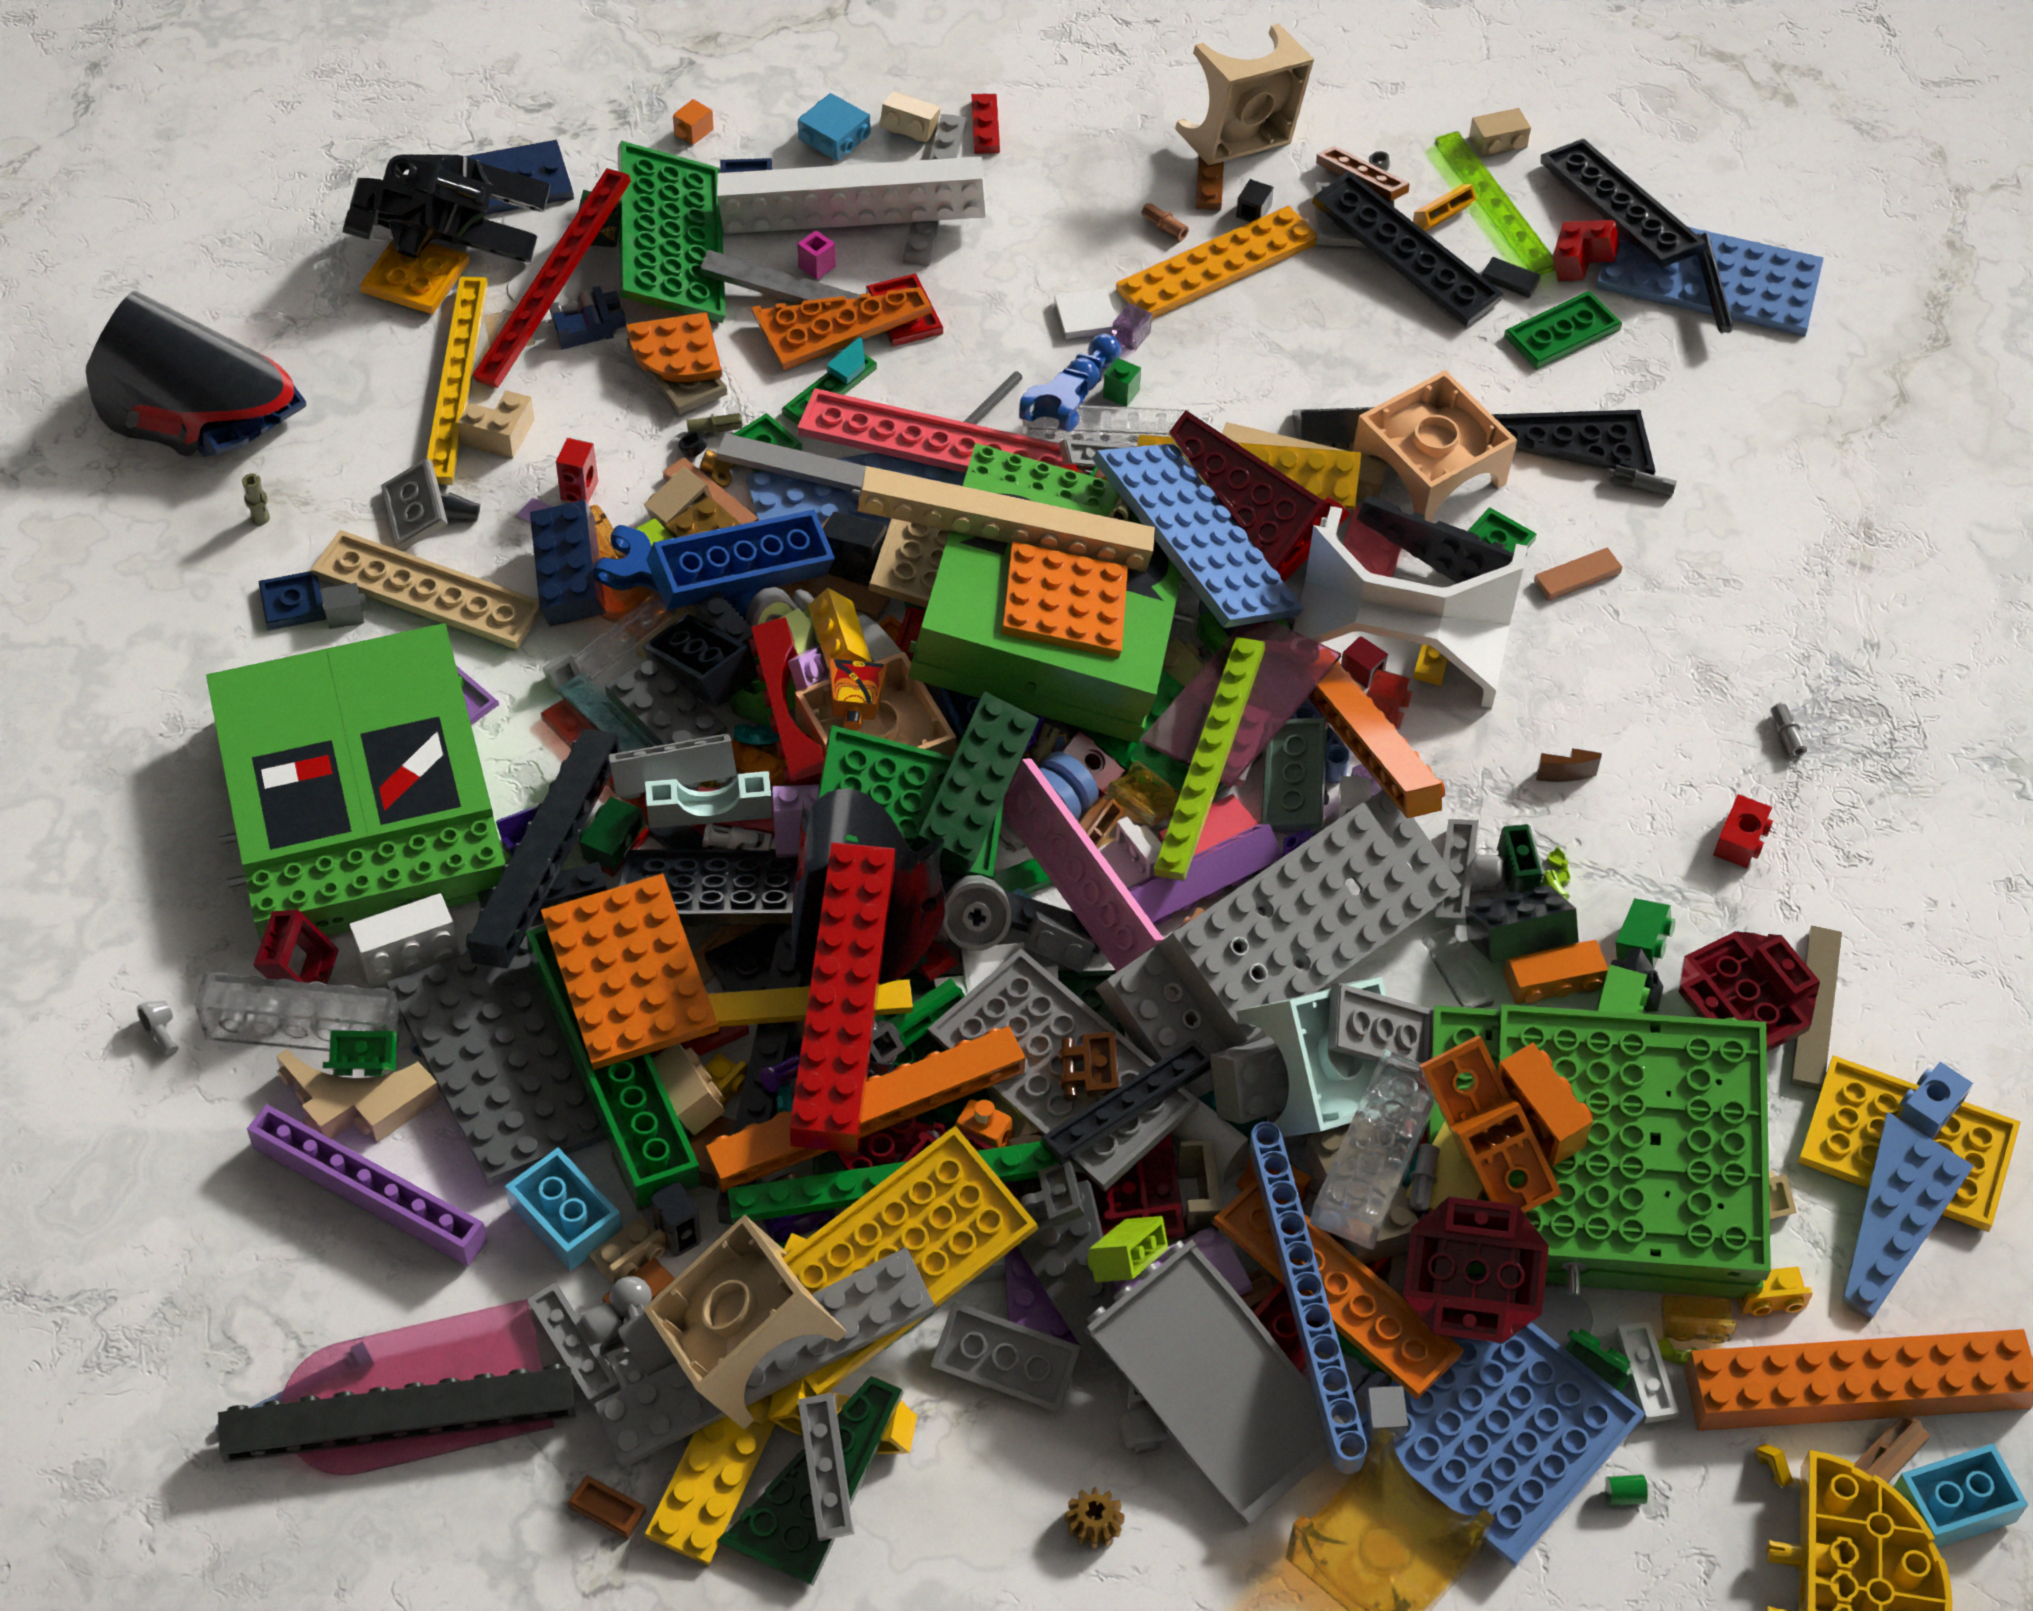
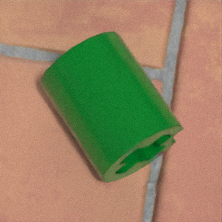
M1643 1474L1606 1476L1604 1489L1608 1506L1647 1503L1648 1488Z

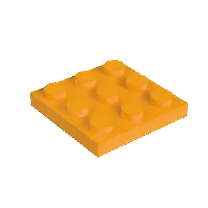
M392 239L360 283L361 293L434 314L469 264V254L429 242L421 252L420 258H412L398 253Z

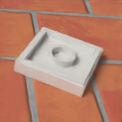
M1107 288L1054 295V303L1065 339L1118 333V324Z

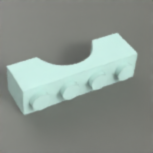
M769 771L738 774L734 781L726 787L708 792L687 789L676 779L645 782L649 828L772 818Z

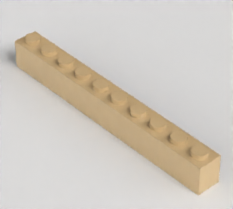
M869 466L865 468L857 507L858 512L1011 544L1014 541L1125 565L1129 569L1144 572L1147 571L1153 553L1155 527Z

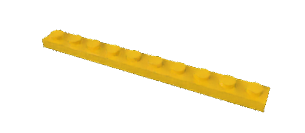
M485 277L459 278L427 458L433 462L438 484L453 485L461 441L458 421L467 407L488 287L487 278Z

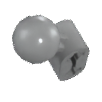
M634 1276L619 1279L612 1286L609 1296L610 1305L617 1312L618 1316L628 1321L618 1329L619 1335L645 1374L650 1376L678 1361L643 1310L652 1301L651 1289L645 1280Z

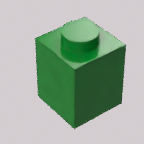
M1117 357L1104 374L1103 398L1127 408L1140 391L1141 367Z

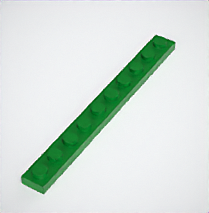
M1040 1141L977 1151L1003 1183L1039 1178V1170L1058 1163L1040 1145ZM908 1161L728 1188L732 1224H735L744 1214L751 1221L851 1206Z

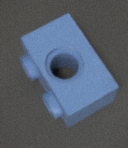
M1940 1061L1933 1071L1928 1068L1924 1071L1917 1082L1919 1088L1916 1091L1910 1089L1900 1102V1105L1904 1108L1899 1119L1933 1140L1965 1101L1974 1083Z

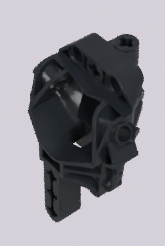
M400 154L389 160L383 180L375 178L356 179L342 233L369 240L373 225H380L391 230L396 251L408 257L420 258L421 252L433 239H439L516 261L531 263L538 236L525 230L485 219L490 198L528 210L544 212L551 185L544 181L483 164L478 160L458 154ZM409 169L408 174H403L406 170Z

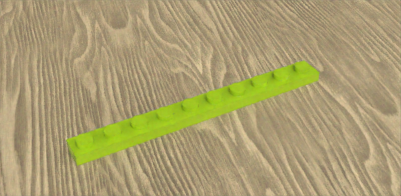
M1235 638L1154 866L1155 876L1185 881L1265 652L1264 641Z

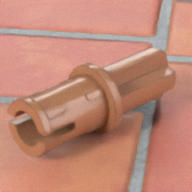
M1152 203L1144 205L1141 211L1142 216L1156 224L1158 230L1166 231L1178 241L1185 239L1189 232L1187 225L1176 220L1171 212H1164Z

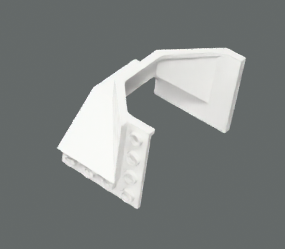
M1331 506L1328 518L1322 517L1320 526H1313L1306 579L1300 604L1304 609L1299 616H1296L1290 643L1292 644L1295 640L1310 639L1317 645L1351 632L1361 631L1429 645L1478 683L1484 690L1481 706L1493 708L1528 546L1516 544L1513 560L1505 567L1450 587H1435L1368 572L1337 539L1336 532L1342 508Z

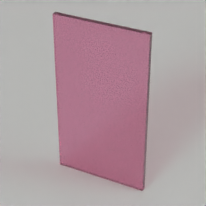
M1272 620L1240 625L1141 737V742L1190 766L1235 638L1264 641L1265 652L1220 778V782L1232 787L1339 661L1341 653Z

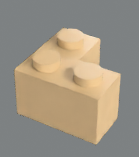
M505 391L495 410L469 403L458 421L461 445L514 458L535 420L532 397Z

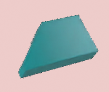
M858 337L826 365L827 372L848 384L865 370L862 338Z

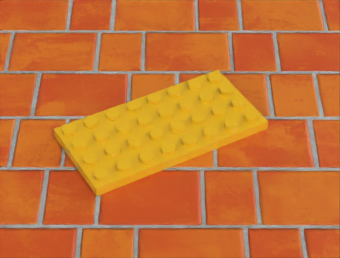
M954 1126L785 1255L783 1260L812 1295L907 1247L937 1308L1039 1228L1033 1218L960 1130ZM924 1317L805 1376V1380L817 1396L828 1393Z

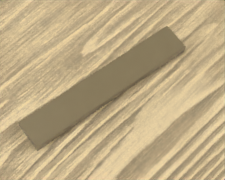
M1812 925L1809 930L1805 964L1820 980L1811 1027L1808 1032L1796 1037L1791 1085L1821 1091L1824 1083L1842 932Z

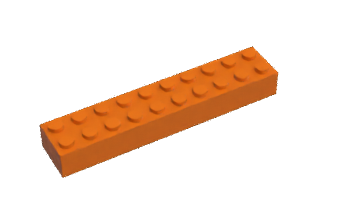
M2024 1329L1692 1350L1684 1367L1698 1431L1899 1418L1902 1414L1916 1417L2031 1409L2033 1406V1357Z

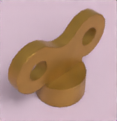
M707 449L700 463L699 470L708 474L712 473L710 479L721 488H726L732 481L729 469L736 464L717 460L716 452ZM718 476L723 477L724 480H720Z

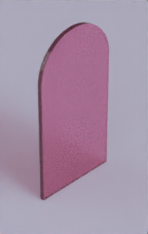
M528 1299L326 1346L311 1354L296 1368L284 1388L281 1401L284 1403L298 1402V1399L304 1396H317L319 1399L331 1398L335 1393L342 1391H351L355 1394L369 1393V1390L375 1387H388L390 1390L404 1388V1385L413 1382L432 1385L439 1384V1381L445 1378H458L460 1381L474 1379V1376L483 1373L502 1376L508 1375L510 1371L515 1369H528L529 1372L541 1371L542 1366L535 1337L536 1329L533 1327ZM553 1420L297 1453L296 1455L309 1466L319 1471L333 1475H356L554 1428Z

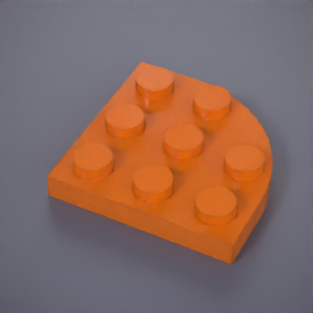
M707 312L626 324L633 357L646 372L650 370L661 375V379L672 382H696L722 378V369Z

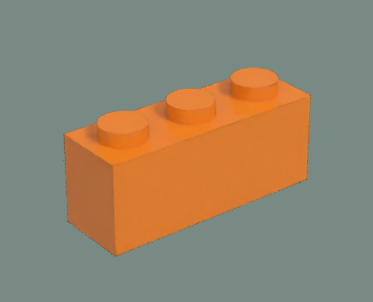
M1595 939L1507 959L1503 975L1514 1003L1526 1002L1532 1004L1545 998L1555 996L1562 998L1575 992L1596 991L1603 987L1608 966Z

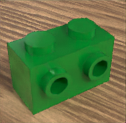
M1634 898L1615 942L1617 960L1627 958L1629 949L1641 948L1653 969L1655 968L1658 958L1663 959L1667 937H1672L1675 930V919L1671 918V905Z

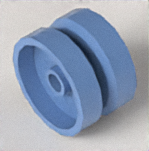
M1052 752L1039 764V770L1076 820L1081 816V813H1084L1098 800L1099 791L1095 780L1090 772L1071 755L1063 752Z

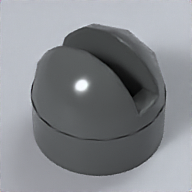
M1384 151L1375 152L1370 155L1369 163L1384 171H1388L1390 167L1389 154Z

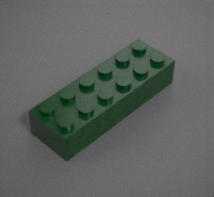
M985 691L983 692L969 718L911 844V850L919 851L937 837H942L945 844L940 853L939 867L961 878L967 876L979 855L1039 718Z

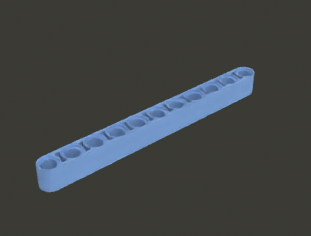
M1261 1122L1254 1126L1251 1132L1250 1156L1331 1458L1335 1468L1340 1472L1353 1474L1358 1472L1364 1463L1367 1450L1365 1435L1279 1127L1274 1123ZM1267 1140L1270 1141L1272 1144L1263 1145L1260 1144L1259 1141ZM1275 1169L1279 1171L1280 1174L1272 1175L1269 1174L1267 1170ZM1284 1199L1288 1204L1280 1205L1274 1200ZM1292 1229L1296 1231L1297 1234L1288 1235L1285 1234L1282 1230ZM1293 1259H1300L1303 1262H1305V1264L1297 1266L1290 1261ZM1309 1290L1314 1295L1306 1297L1301 1295L1299 1291ZM1318 1321L1322 1324V1327L1313 1328L1307 1322ZM1318 1352L1328 1353L1331 1356V1358L1323 1360L1318 1358L1315 1354ZM1332 1383L1337 1385L1340 1390L1331 1392L1324 1385ZM1344 1416L1349 1422L1339 1424L1333 1420V1417ZM1344 1448L1354 1449L1358 1455L1354 1457H1348L1344 1455L1341 1450Z

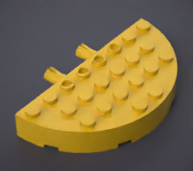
M1809 1450L1800 1467V1544L1794 1545L1768 1540L1765 1554H1768L1765 1557L1766 1563L1797 1567L1799 1571V1611H1952V1588L1944 1558L1941 1559L1939 1551L1933 1542L1935 1539L1933 1533L1915 1508L1895 1488L1877 1475H1874V1477L1870 1476L1864 1471L1855 1468V1463L1824 1452ZM1770 1606L1766 1608V1611H1790Z

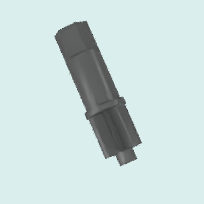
M1619 465L1616 466V469L1610 468L1608 473L1609 477H1613V483L1631 488L1636 487L1671 497L1676 486V480Z

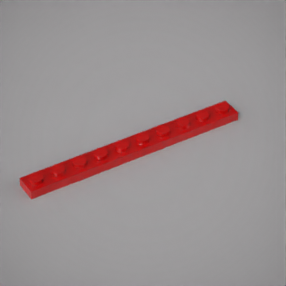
M608 168L605 169L472 376L476 382L499 388L631 183L627 173Z

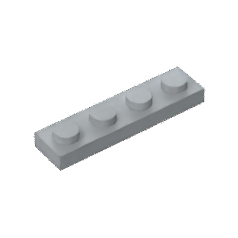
M833 1393L798 1399L818 1539L823 1541L854 1535L835 1397Z

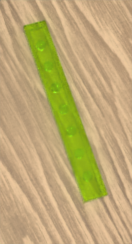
M1455 131L1435 137V146L1462 182L1473 185L1478 203L1527 268L1541 275L1555 271L1551 252L1461 134Z

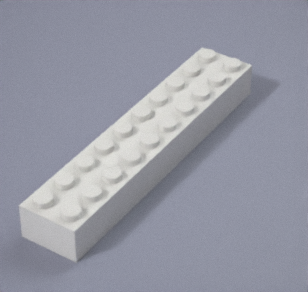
M982 156L718 173L717 198L724 234L986 217Z

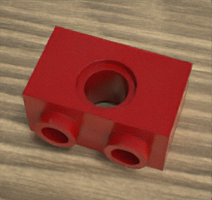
M566 438L556 460L560 499L570 503L586 500L588 504L598 483L594 443Z
M1738 794L1719 836L1713 856L1748 869L1752 857L1758 859L1765 842L1759 841L1761 835L1767 837L1774 820L1768 819L1772 807Z

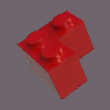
M1615 220L1563 222L1552 256L1558 281L1584 280L1589 263L1615 262L1620 246Z

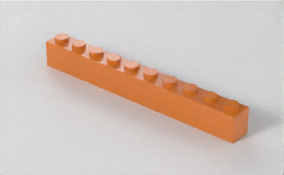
M1325 650L1320 651L1318 662L1312 666L1302 667L1295 664L1296 682L1322 716L1327 718L1331 727L1404 816L1408 819L1442 811V798L1445 797V787L1442 780L1436 778L1430 766L1425 765L1420 759L1418 752L1413 751L1408 745L1406 738L1401 737L1396 731L1394 724L1389 723L1381 710L1379 711L1372 699L1365 695L1361 686L1353 681L1350 673L1341 667L1339 660H1335L1329 651Z
M1010 1026L1002 1029H991L977 1039L960 1041L949 1050L941 1053L938 1051L932 1052L921 1061L913 1064H902L891 1073L868 1078L859 1138L1024 1073L1026 1057ZM788 1111L778 1113L772 1120L762 1124H750L743 1128L741 1132L729 1137H717L710 1144L706 1145L707 1161L722 1193L726 1192L728 1188L747 1184L829 1150L791 1146L790 1122L792 1112Z

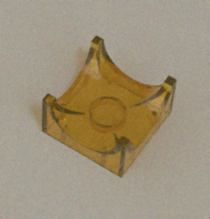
M1383 1427L1374 1436L1372 1444L1365 1455L1362 1468L1352 1474L1335 1497L1312 1518L1308 1519L1302 1514L1293 1523L1285 1559L1347 1611H1431L1482 1554L1495 1517L1484 1508L1477 1515L1459 1513L1432 1497L1406 1470L1396 1453L1394 1435Z

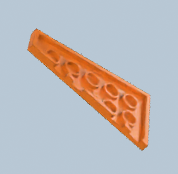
M921 287L888 291L886 295L871 296L870 293L860 294V298L846 299L845 296L805 300L801 305L793 306L779 303L775 304V308L761 309V306L751 307L752 314L783 371L846 347L858 337L864 340L932 313L931 304Z

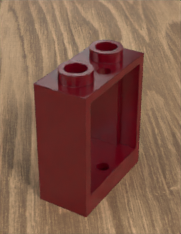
M298 909L272 911L253 966L294 1005L321 1004L339 949ZM295 943L307 954L299 977L288 967Z

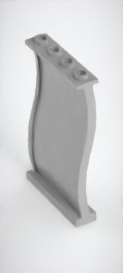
M1193 1239L1185 1245L1180 1240L1165 1253L1168 1259L1158 1267L1154 1262L1139 1275L1142 1281L1134 1288L1127 1284L1113 1296L1116 1303L1105 1310L1101 1306L1086 1319L1090 1324L1084 1332L1097 1343L1122 1372L1183 1451L1247 1527L1331 1454L1313 1387L1294 1366L1232 1286L1196 1247ZM1339 1416L1333 1417L1336 1423L1346 1424Z

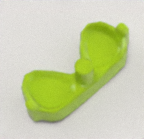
M1556 847L1554 851L1548 854L1546 860L1548 864L1559 869L1556 875L1561 886L1566 887L1571 879L1568 860H1566L1565 854L1560 850V847Z
M1662 1338L1657 1342L1663 1360L1682 1366L1686 1365L1691 1351L1698 1350L1696 1347H1690L1683 1352L1681 1349H1676L1675 1351L1672 1343L1667 1338Z

